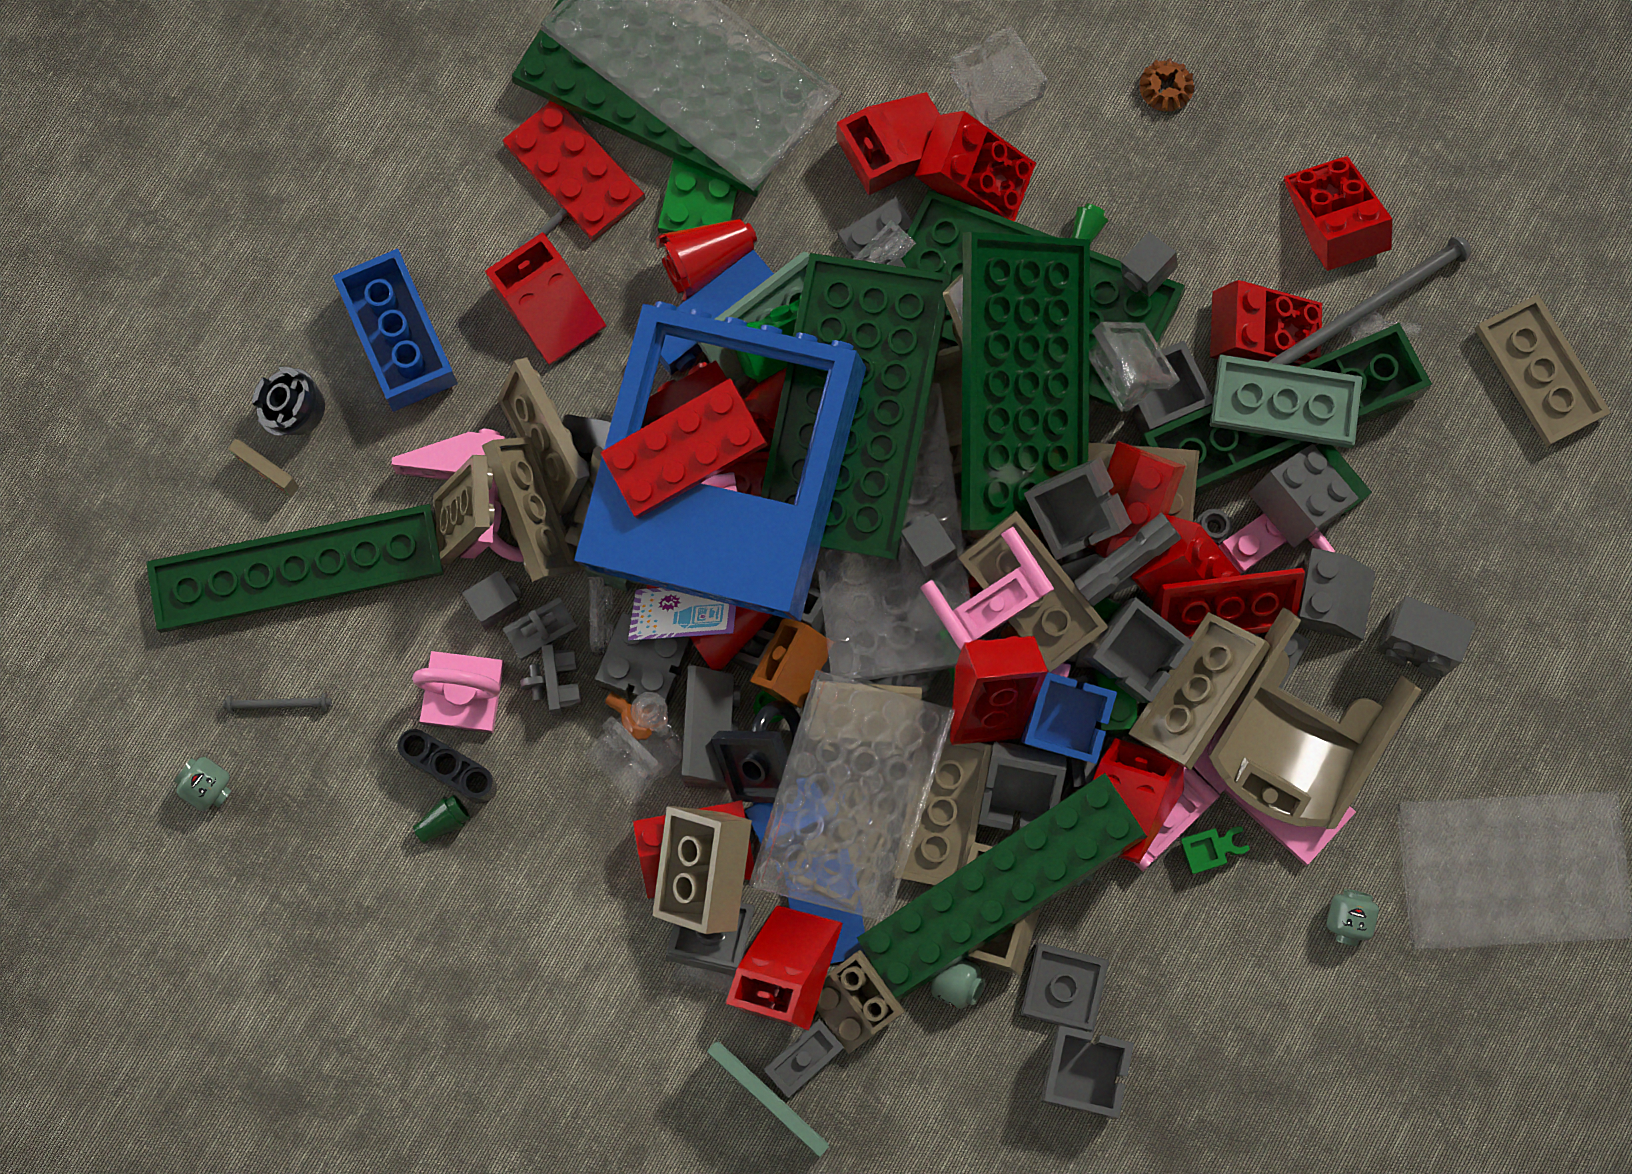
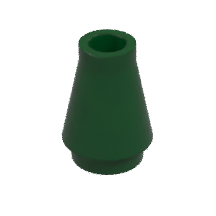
M452 795L449 798L444 796L417 824L413 825V830L419 840L426 844L435 838L465 827L464 822L470 819V815L456 795Z

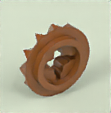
M1171 58L1166 61H1158L1156 59L1152 65L1145 67L1139 82L1141 96L1148 105L1156 110L1165 112L1178 110L1184 107L1193 95L1195 88L1193 73L1188 72L1184 63L1178 64L1173 62ZM1174 76L1173 87L1175 89L1168 87L1159 93L1162 84L1160 79L1166 81L1169 77Z

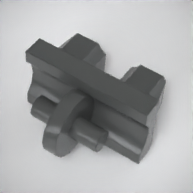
M559 596L502 629L520 660L523 661L542 650V646L551 645L574 632L578 627Z
M553 645L542 646L545 676H541L539 664L529 665L530 677L522 679L520 685L523 690H532L534 702L544 700L543 689L547 688L549 711L552 712V717L563 715V709L582 705L579 684L560 686L559 674L578 672L576 653L574 650H555Z

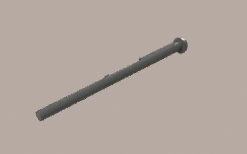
M1456 236L1450 238L1448 246L1389 282L1387 287L1346 313L1339 314L1333 321L1268 362L1283 365L1292 364L1455 259L1460 262L1466 261L1471 253L1470 243L1463 237Z

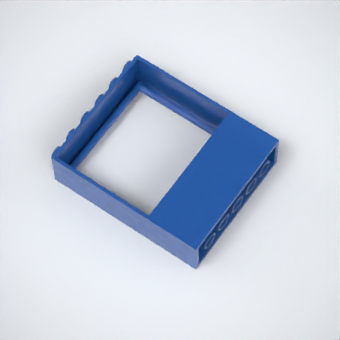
M656 301L655 306L643 304L604 450L641 429L666 335L827 370L828 374L794 505L700 483L637 519L630 510L602 457L574 561L593 572L801 622L866 366L858 352L853 350L854 346L846 342L833 340L831 345L817 342V337L806 333L798 332L796 337L783 335L781 329L770 325H761L760 329L747 327V322L734 317H726L725 321L711 319L712 315L702 310L691 309L690 314L676 311V306L666 302Z

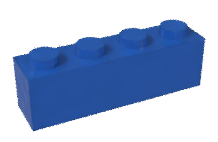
M752 250L679 305L676 311L690 314L691 309L702 310L712 315L711 319H715L774 273L759 255ZM666 335L659 362L672 375L678 370L683 372L695 363L696 356L703 352L697 341Z

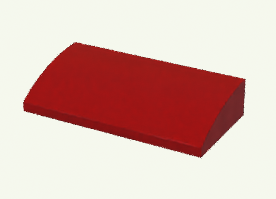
M1303 568L1164 584L1159 588L1151 610L1189 639H1191L1208 612L1252 634L1268 632L1283 607L1298 616L1305 571Z

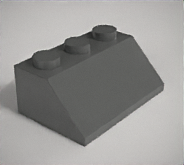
M688 665L682 778L685 787L728 789L711 738L718 731H739V721H733V707H740L741 686L735 685L734 675Z

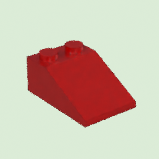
M1011 636L1005 639H978L964 642L955 669L950 730L951 745L1021 738L1048 673L1035 636Z

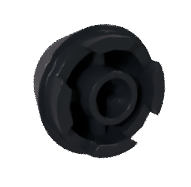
M279 367V372L274 373L269 379L263 377L256 386L252 404L257 407L259 417L257 421L262 424L266 431L274 435L307 434L314 430L323 418L325 412L324 396L313 378L306 371L299 368Z

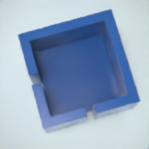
M1048 672L1025 725L1021 742L1097 764L1106 731L1096 729L1095 724L1096 721L1105 724L1109 723L1117 692L1080 682L1077 689V680Z

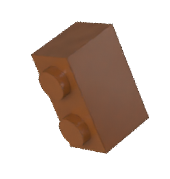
M783 618L750 682L777 700H782L801 708L810 693L811 680H816L835 643L805 623Z

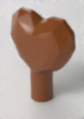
M614 691L610 692L605 699L607 705L621 714V722L627 734L637 741L647 740L652 735V729L660 726L665 721L664 711L655 704L647 702L630 703Z

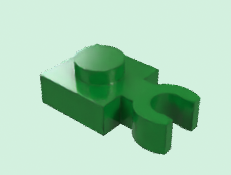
M1241 826L1232 827L1221 838H1219L1216 828L1180 839L1179 843L1190 875L1226 865L1228 863L1225 856L1226 853L1233 856L1245 854L1250 849L1249 845L1236 847L1232 843V836L1242 833L1243 828Z

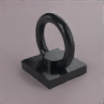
M782 700L769 702L756 715L751 731H718L711 738L732 802L742 800V802L793 804L800 797L795 778L800 773L805 759V728L798 711L791 704ZM776 715H781L785 718L791 731L792 750L789 760L780 732L766 731L769 722Z

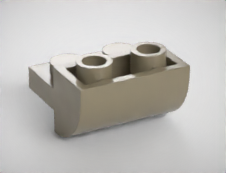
M861 950L857 951L826 976L816 1010L848 1054L855 1051L905 1013V1010L895 999Z

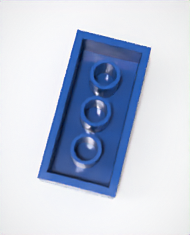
M398 248L333 275L382 391L393 412L458 384Z

